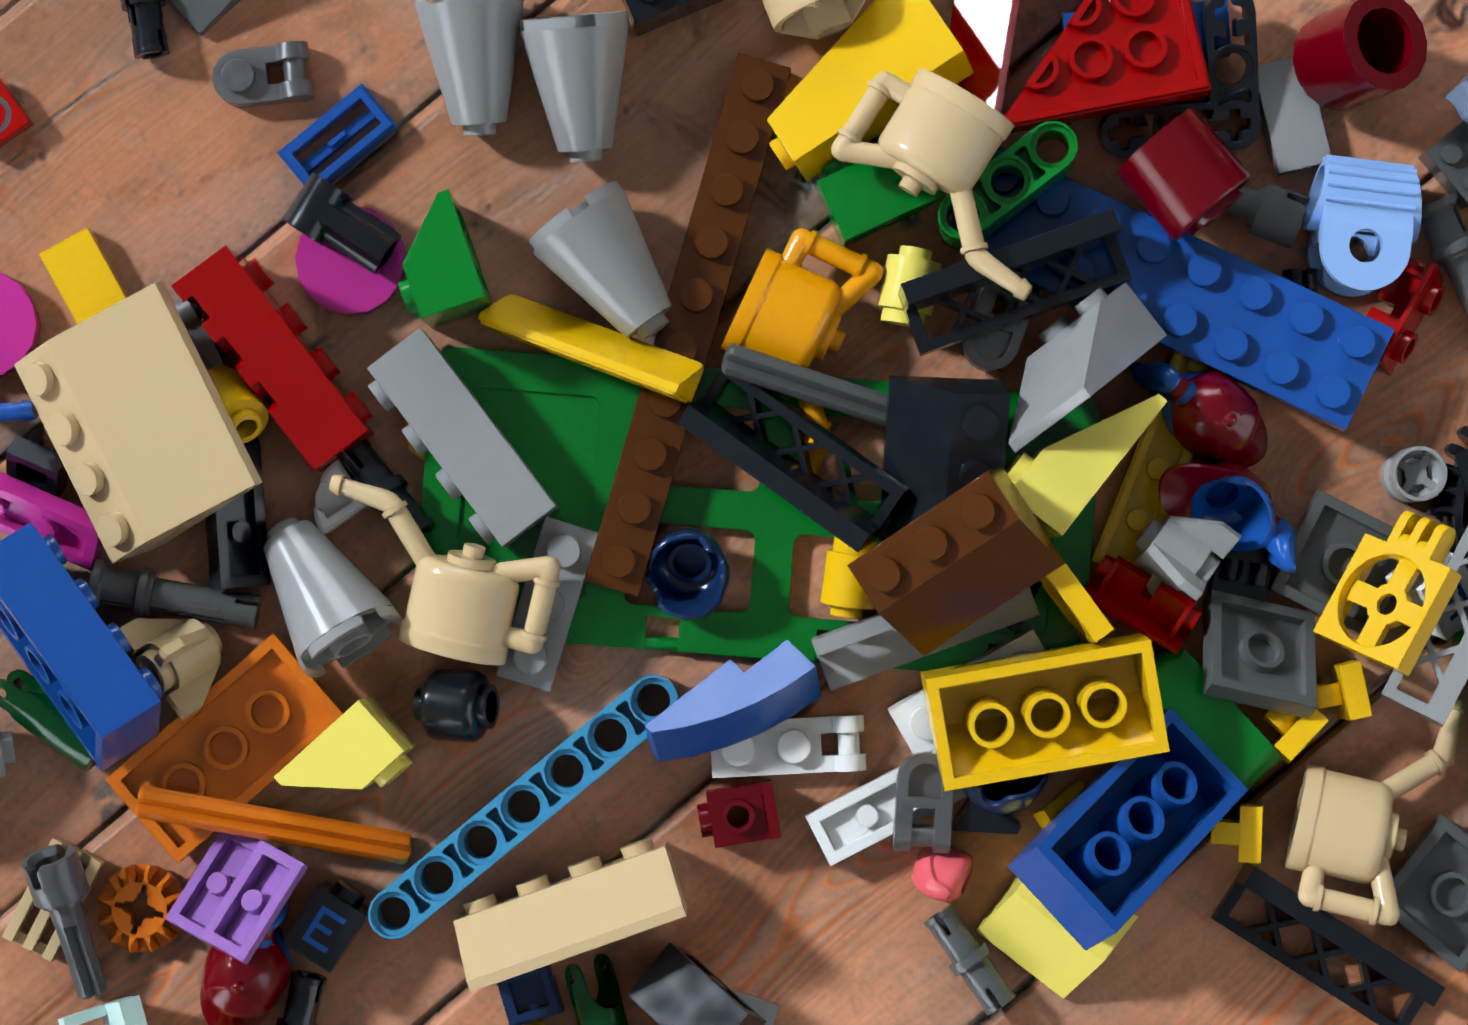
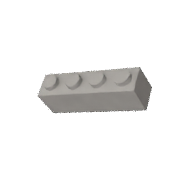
M422 328L417 329L367 367L375 381L368 385L373 395L387 412L396 407L409 424L401 431L420 456H423L428 451L431 452L442 467L435 476L454 500H457L462 495L476 512L468 519L488 545L497 540L502 547H508L545 519L546 516H549L559 508Z

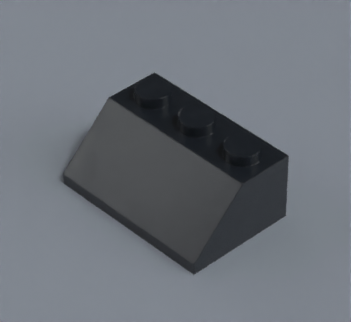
M889 375L882 469L909 489L878 535L880 541H884L986 471L1002 467L1005 469L1010 393L1000 380ZM882 488L880 497V508L889 495V493L883 490Z

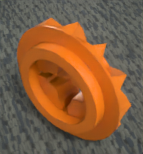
M135 864L125 867L107 880L97 899L99 903L98 923L104 928L110 942L127 949L130 953L154 952L172 942L181 931L180 928L167 921L165 917L183 891V888L170 872L159 866ZM145 886H147V905L156 908L155 911L163 912L164 915L157 914L156 916L144 918L142 924L135 930L137 924L134 922L135 913L127 910V907L121 906L120 903L138 900L141 893L144 892Z

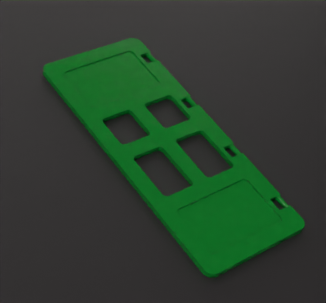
M450 347L442 350L441 353L559 507L547 517L599 533L641 387L557 355ZM705 367L696 401L703 398L721 368ZM836 377L888 395L889 381ZM730 380L718 399L717 404L723 408L750 410L747 392ZM773 391L800 410L796 398ZM1008 391L1010 393V407L1004 470L1009 467L1018 455L1021 456L1026 452L1031 456V454L1100 422L1101 412L1096 403L1088 398L1015 453L1008 443L1020 391ZM760 402L762 411L771 410L769 407ZM823 407L826 416L855 418ZM781 416L764 418L770 442L779 448L796 445L790 422ZM430 451L425 453L421 509L429 519L433 520L435 527L430 533H426L425 530L421 532L435 554L448 555L449 550H463L464 543H474L484 546L486 548L484 555L495 559L497 563L533 558L545 519L508 547H502L497 540L488 545L468 519L476 513L463 495L454 500L435 476L442 467ZM797 453L788 454L799 462ZM759 483V486L753 491L671 485L660 524L747 530L753 534L755 548L751 599L748 609L743 612L712 610L706 617L686 621L680 619L678 638L646 635L647 616L679 618L662 612L658 606L632 604L626 600L623 592L584 582L566 643L764 658L780 644L788 640L811 662L820 663L811 640L812 637L817 636V630L831 631L856 621L796 617L789 610L795 539L801 535L834 537L829 531L762 483ZM1096 493L1063 536L1049 538L1084 589L1088 585L1090 577ZM857 500L858 505L874 516L880 509V500ZM878 537L875 540L878 542V544L882 542L878 539ZM525 581L518 582L519 594L515 607L514 616L519 604V600L524 588ZM1041 587L1035 599L1040 615L1026 619L1020 632L1032 627L1045 650L1085 643L1045 589ZM1005 627L892 669L928 671L966 664L987 652L988 643L1001 644L1018 633Z

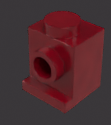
M771 779L706 790L707 803L697 805L702 838L713 836L715 848L781 838ZM733 806H743L747 809L749 819L744 825L734 826L728 821L727 813Z

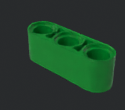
M1046 121L1036 126L988 163L972 189L984 239L1064 179L1073 170L1078 151L1077 137L1074 131L1065 123ZM1050 139L1060 141L1068 151L1067 156L1057 163L1043 161L1036 152L1037 147L1042 142ZM1005 173L1014 174L1021 179L1024 185L1023 189L1013 197L1005 198L999 196L992 188V183L997 176ZM948 194L941 201L938 209L939 231L949 245L960 249L962 245L959 232L951 228L947 222L948 216L953 211L951 197Z
M1183 647L1180 648L1177 655L1163 648L1154 657L1163 712L1171 707L1247 789L1252 787L1282 759L1275 747L1234 702L1203 695V668Z

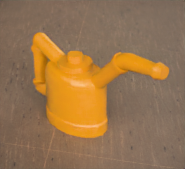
M804 228L796 229L791 234L783 254L766 248L726 334L721 349L727 350L729 345L736 344L809 369L813 359L816 358L821 361L827 349L835 353L838 352L846 335L845 332L837 329L840 320L853 305L881 281L883 276L881 264L867 258L868 254L862 253L861 255L818 235V231L814 229L812 231ZM808 254L851 274L852 277L839 287L833 280L801 265ZM797 399L801 412L831 432L832 422H828L822 406ZM809 437L808 443L816 441ZM826 448L808 451L812 471L816 475L828 451Z

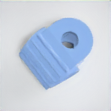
M1328 154L1325 157L1323 156L1308 194L1310 201L1303 216L1302 228L1303 230H1308L1306 246L1308 268L1318 269L1317 283L1324 290L1340 297H1360L1389 285L1404 271L1410 258L1411 245L1417 241L1421 227L1422 197L1417 169H1414L1415 165ZM1351 238L1359 240L1364 245L1366 250L1364 262L1358 261L1351 254L1349 248Z

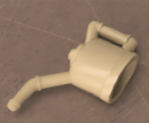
M920 68L910 84L888 71L879 72L873 80H869L867 83L868 89L844 127L838 129V136L831 147L833 157L842 162L891 168L902 177L898 186L915 197L919 195L921 190L935 195L938 189L950 194L962 248H960L961 256H965L967 263L975 271L1013 293V297L1024 301L1033 286L1025 277L1023 279L987 251L989 247L988 243L984 242L972 191L1001 142L1005 141L1014 128V124L983 100L931 71ZM892 99L899 103V106L880 134L878 144L863 142L862 138L886 100Z
M333 475L331 477L329 491L339 497L344 495L384 512L382 513L383 518L388 519L416 565L405 618L401 621L398 638L400 641L443 657L496 666L505 664L508 648L528 654H536L541 651L544 641L548 639L546 631L556 588L560 587L561 583L559 580L561 564L558 559L552 556H542L497 563L495 559L484 555L486 550L484 546L474 543H464L463 550H449L448 555L435 554L407 509L408 503L406 500L402 501L397 494L387 489L346 479L345 475ZM533 580L535 584L525 628L512 627L519 594L518 582Z
M1456 700L1445 724L1440 727L1433 750H1428L1425 752L1424 757L1382 782L1326 770L1325 767L1314 764H1306L1295 807L1285 860V868L1302 872L1298 891V899L1301 904L1312 908V911L1315 912L1322 910L1368 921V924L1375 926V923L1392 926L1399 921L1400 909L1389 861L1393 850L1403 851L1407 830L1398 828L1399 814L1392 812L1393 801L1436 775L1441 776L1446 773V768L1452 763L1455 756L1462 716L1466 715L1464 701ZM1325 875L1361 884L1371 882L1374 899L1324 888Z

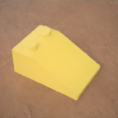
M1157 394L1031 454V456L1024 452L1013 460L1005 471L1049 538L1063 536L1166 404L1167 400Z

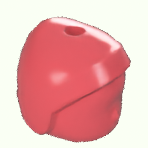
M950 846L949 854L932 853V847H924L916 857L911 876L912 882L924 895L937 901L952 902L958 899L968 886L972 875L973 858L970 854L953 846Z

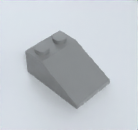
M1126 282L1109 295L1100 287L1074 307L1081 315L1077 320L1070 323L1064 315L1038 335L1044 345L1027 357L1008 443L1015 453L1090 398L1167 336Z

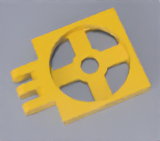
M1407 510L1400 515L1387 541L1365 533L1313 632L1332 643L1409 677L1462 578V575L1455 570L1443 565L1455 541V529L1445 524L1438 525L1432 519L1427 517L1421 518L1419 514ZM1385 559L1399 562L1387 584L1376 588L1365 583L1375 563ZM1420 571L1425 583L1423 607L1412 603V597L1409 593ZM1387 596H1395L1397 600L1395 609L1389 614H1381L1380 604L1382 600ZM1354 603L1366 608L1369 616L1357 640L1349 636L1344 624V620ZM1402 624L1410 627L1405 634L1395 641L1381 645L1389 629L1396 628Z
M1066 563L1039 580L1042 582V587L1082 641L1096 643L1114 630Z

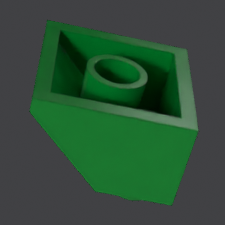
M449 189L438 192L402 264L407 279L398 282L408 313H413L415 320L421 318L432 329L480 313L493 304L460 206Z

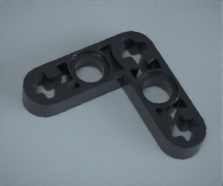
M1205 0L1202 5V46L1212 88L1210 95L1205 96V100L1168 103L1103 116L1098 124L1097 136L1099 143L1105 151L1117 158L1128 159L1149 140V137L1146 135L1132 136L1128 138V147L1121 148L1118 140L1109 137L1110 129L1119 127L1120 118L1126 117L1127 123L1133 127H1147L1149 124L1146 115L1155 114L1152 122V133L1154 136L1164 127L1168 117L1178 112L1183 113L1192 107L1200 115L1201 110L1209 109L1207 120L1210 121L1228 119L1230 115L1229 110L1234 108L1237 116L1246 118V127L1237 129V138L1231 139L1227 131L1221 129L1213 130L1230 150L1245 148L1255 140L1260 129L1256 10L1253 0H1231L1232 5L1242 8V16L1232 20V36L1239 37L1244 35L1245 43L1243 46L1225 43L1215 47V36L1226 38L1225 21L1215 19L1214 16L1215 9L1224 7L1225 0ZM1233 52L1243 58L1246 68L1241 80L1228 85L1222 83L1217 77L1216 65L1223 55Z

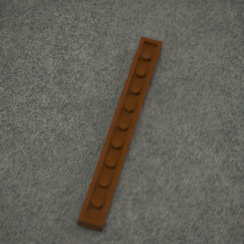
M738 53L669 289L668 297L672 308L665 313V316L670 322L657 332L653 344L659 348L702 363L704 370L769 150V142H771L774 131L767 118L782 103L791 74L790 67ZM703 374L692 402H687V404L641 387L585 582L639 597L651 550L655 543L687 429L681 426L678 421L687 406L696 401Z

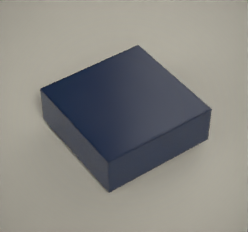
M551 964L497 983L509 1025H523L562 1013L565 1010Z

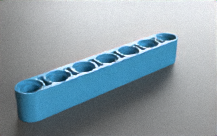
M659 674L646 675L639 679L378 893L371 901L368 909V920L373 931L379 936L390 940L400 939L411 933L647 739L644 726L658 715H651L642 710L638 700L640 690L648 684L662 685L670 695L669 706H671L679 699V692L674 682L668 677ZM606 719L617 720L626 729V742L617 750L603 748L596 739L597 726ZM569 754L580 760L584 771L580 782L574 785H566L556 779L553 765L555 760L561 755ZM527 790L537 796L540 801V811L537 817L532 820H523L514 815L510 802L515 792ZM485 826L494 832L497 846L493 853L480 855L470 848L468 834L473 827ZM439 861L451 868L454 880L449 889L437 890L428 884L425 878V871L429 863ZM397 897L407 903L410 909L408 923L394 925L385 919L382 910L385 899Z

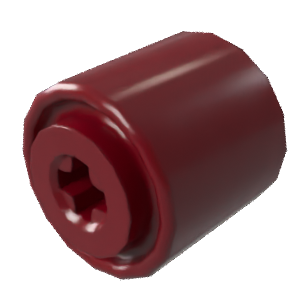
M1351 0L1314 17L1301 27L1294 42L1292 62L1296 78L1307 96L1321 107L1341 111L1358 107L1403 89L1417 79L1426 62L1427 39L1421 20L1414 9L1404 0Z
M1194 107L1186 110L1163 127L1122 164L1116 172V175L1173 241H1178L1188 233L1194 237L1210 225L1244 194L1241 188L1251 178L1250 172Z

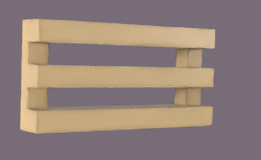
M56 836L52 838L48 846L59 844L66 852L68 847L73 844ZM77 847L81 863L87 865L85 875L89 884V890L82 899L84 905L106 861ZM27 886L2 937L10 942L16 941L22 945V948L30 952L35 951L41 954L42 958L52 962L56 960L62 946L56 929L49 943L40 939L51 918L49 911L40 910L29 933L22 930L34 907V902Z

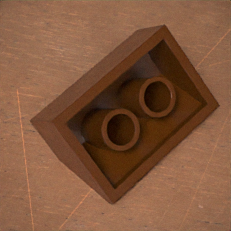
M1002 467L986 471L847 566L878 614L925 656L1064 565L1065 561Z

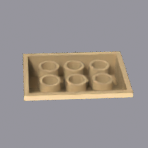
M163 281L155 282L47 340L14 364L112 564L159 548L262 483Z

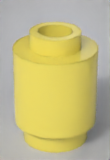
M900 245L899 255L887 254L877 305L883 308L880 321L910 327L898 296L901 283L941 270L942 264L931 261L933 251ZM934 305L918 310L923 326L926 316H932Z

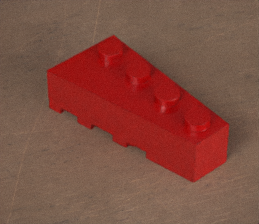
M225 245L171 285V287L183 302L187 300L198 307L204 316L201 318V326L226 354L232 353L237 360L234 365L239 375L260 399L264 397L270 404L267 408L270 415L312 469L322 473L332 463L340 459L345 452H351L350 448L353 445L374 435V432L366 423L374 416L354 390L345 395L336 383L334 377L341 373V371L323 347L320 346L313 351L301 336V333L308 329V327L292 305L287 302L280 307L269 293L268 289L275 285V283L260 262L254 258L247 263L243 257Z

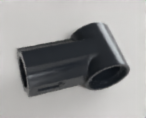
M312 172L282 220L320 245L324 246L327 243L377 275L396 250L401 235L374 215L365 212L353 204L354 199Z

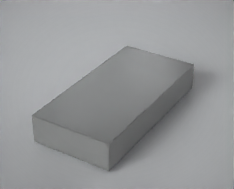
M1293 58L1258 66L1260 115L1276 176L1317 167L1321 164L1323 156L1325 157L1326 154L1331 155L1319 104L1308 97L1299 84L1292 62Z

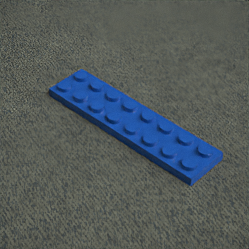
M999 146L994 154V158L1004 152L1006 148ZM1011 173L997 176L992 183L994 192L1005 198L1019 194L1024 186L1021 179ZM1068 177L1062 179L984 239V242L988 243L989 249L987 251L992 252L1114 208L1121 226V231L1116 238L1132 277V280L1127 284L1167 335L1157 345L1215 372H1221L1242 385L1342 432L1347 429L1395 330L1195 236L1192 237L1189 233L1178 241H1173L1152 216ZM954 215L949 226L958 231ZM942 238V244H945V245H947V246H949V247H951V248H953V249H955V250H957V251L960 252V249H959V248H956V247H953V246L949 245V244ZM1104 245L1082 252L1074 271L1094 280L1114 274ZM1073 256L1056 262L1069 267ZM1042 266L1029 271L1026 279L1029 283L1040 287L1042 291L1055 295L1064 276ZM1070 279L1064 291L1081 286L1082 284ZM1118 287L1109 289V290H1107V291H1105V292H1106L1107 295H1109V294L1112 293L1114 290H1116ZM1084 299L1078 300L1070 304L1076 306Z

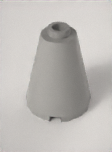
M413 0L451 124L455 126L463 125L464 136L497 133L496 123L506 122L508 117L520 33L519 20L522 19L524 0H433V3H428V0Z
M628 11L585 13L519 20V32L558 152H569L570 162L603 159L602 149L612 148L614 142L630 26Z
M615 180L583 196L586 202L578 205L571 211L567 207L530 238L528 246L542 263L626 338L638 334L641 340L644 341L670 322L665 313L672 308V304L625 190Z
M289 518L278 523L268 532L270 539L265 543L263 550L298 664L307 677L327 675L322 665L338 660L341 667L345 668L373 652L393 635L389 627L390 622L400 625L402 621L396 607L311 521L304 520L298 522L297 518Z

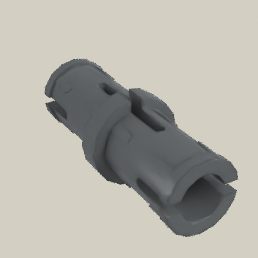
M951 903L944 907L940 913L937 912L927 919L924 924L930 929L952 961V964L949 966L950 970L955 976L961 974L985 1009L986 1015H991L998 1010V1006L1001 1005L1003 1007L1013 1000L1016 994L1014 991H1011L987 956L991 951L986 943H978L956 911L954 904Z

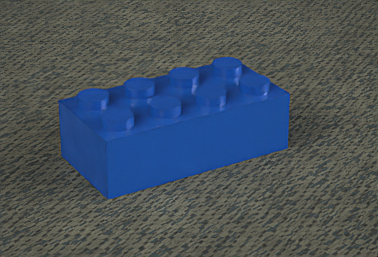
M31 522L0 541V631L102 772L158 736L160 713H162L161 700L159 698L163 696V691L157 679L148 668L143 667L138 670L127 653L131 651V647L120 628L114 622L106 626L95 611L99 604L88 584L82 578L74 581L63 567V564L67 563V559L57 541L50 534L42 537Z
M1171 707L1163 712L1170 752L1106 763L1007 866L1085 951L1116 934L1248 791L1243 783Z

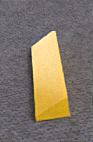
M515 294L504 296L482 310L478 317V320L481 321L480 324L500 335L686 404L687 402H692L704 371V365L698 361L632 337L626 338L619 332Z

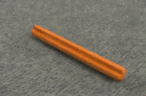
M151 786L140 788L135 807L136 816L142 819L402 865L408 862L413 844L412 835L408 832Z

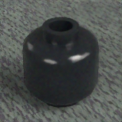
M437 669L428 676L423 687L417 688L413 698L415 719L422 721L426 734L437 741L476 742L485 735L488 729L494 728L499 716L498 690L496 686L490 685L483 673L476 670Z

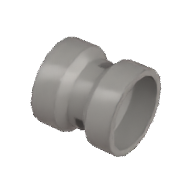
M1413 446L1393 452L1384 460L1380 470V482L1384 491L1392 499L1401 503H1415L1432 499L1443 490L1447 481V466L1444 459L1437 451L1426 446Z

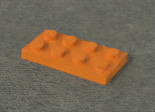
M273 633L209 689L204 704L199 711L183 721L177 716L158 733V736L147 742L105 780L134 814L138 792L143 786L248 804L275 781L274 776L344 714L345 711L315 677H307L299 666L294 652L277 633ZM138 817L177 864L182 862L215 833V831Z

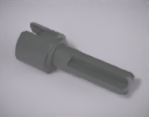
M1270 182L1267 187L1261 185L1260 190L1244 185L1241 188L1244 194L1225 212L1246 220V227L1250 228L1249 234L1290 249L1310 197Z
M59 844L39 849L28 855L21 864L34 905L44 911H49L77 995L81 999H89L101 995L106 991L107 984L82 903V899L89 890V884L77 847L73 844L68 847L66 852Z

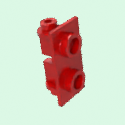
M1410 257L1401 275L1395 281L1383 287L1377 296L1378 300L1394 307L1391 314L1371 306L1366 315L1395 329L1379 361L1384 373L1389 376L1397 362L1404 364L1409 359L1418 339V335L1414 332L1423 316H1432L1443 298L1445 287L1442 286L1443 279L1435 263H1431L1424 274L1422 272L1425 265L1417 259Z
M1106 554L1085 588L1087 593L1101 612L1117 618L1151 639L1152 643L1161 645L1177 655L1202 614L1201 610L1193 606L1196 601L1186 597L1161 582L1154 595H1150L1144 591L1152 577L1150 574L1126 561L1120 555L1114 559Z

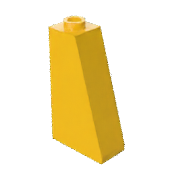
M874 0L767 118L768 123L777 135V138L769 142V145L786 171L796 165L806 182L822 173L821 170L824 167L837 161L831 153L832 144L838 136L837 131L839 128L844 127L868 89L867 83L869 80H873L879 72L888 71L909 84L920 68L931 71L954 84H958L974 72L964 50L930 0ZM892 99L886 100L862 138L863 142L868 143L882 133L899 103Z

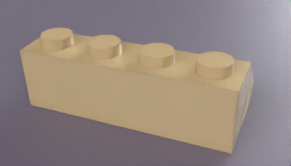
M652 837L620 848L623 857L602 864L600 857L595 856L568 866L571 876L550 883L547 874L515 885L518 894L497 901L495 893H490L463 903L466 913L458 915L453 923L470 992L686 917L688 902L667 842L654 846Z

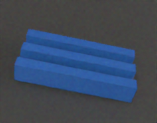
M360 84L277 153L304 185L313 170L374 120L378 119L381 123L318 175L332 184L397 131L399 127L367 88ZM362 102L365 103L368 107L365 112L300 164L295 158L358 105Z

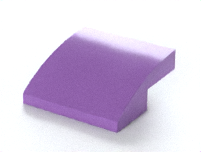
M220 832L165 919L197 939L247 965L308 866L262 840L258 841L254 838Z

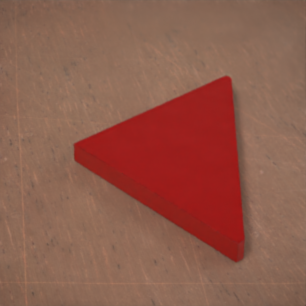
M1083 0L1056 43L1047 52L1025 84L1009 111L1005 113L1004 116L1014 124V128L1010 133L1031 130L1046 121L1068 123L1209 96L1212 88L1191 0Z

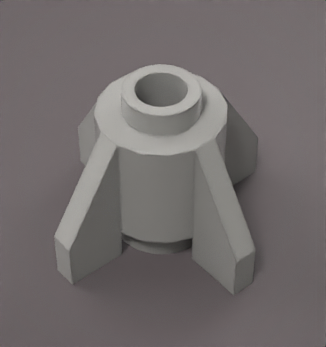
M1169 515L1161 523L1157 519L1152 518L1134 542V545L1141 549L1135 559L1138 568L1152 576L1146 585L1149 594L1153 596L1161 582L1186 597H1192L1197 601L1204 593L1206 582L1220 563L1215 554L1224 559L1240 540L1241 535L1221 521Z

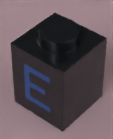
M339 879L335 885L328 881L323 882L315 890L283 941V944L330 973L338 966L368 918L369 907L363 904L366 896L352 885Z

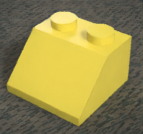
M373 697L358 700L277 773L274 779L281 786L362 790L377 783L380 788H383L386 784L389 785L413 763L406 754L416 744Z
M1016 876L975 931L1064 999L1107 959L1138 916L1133 914L1116 934L1085 951Z

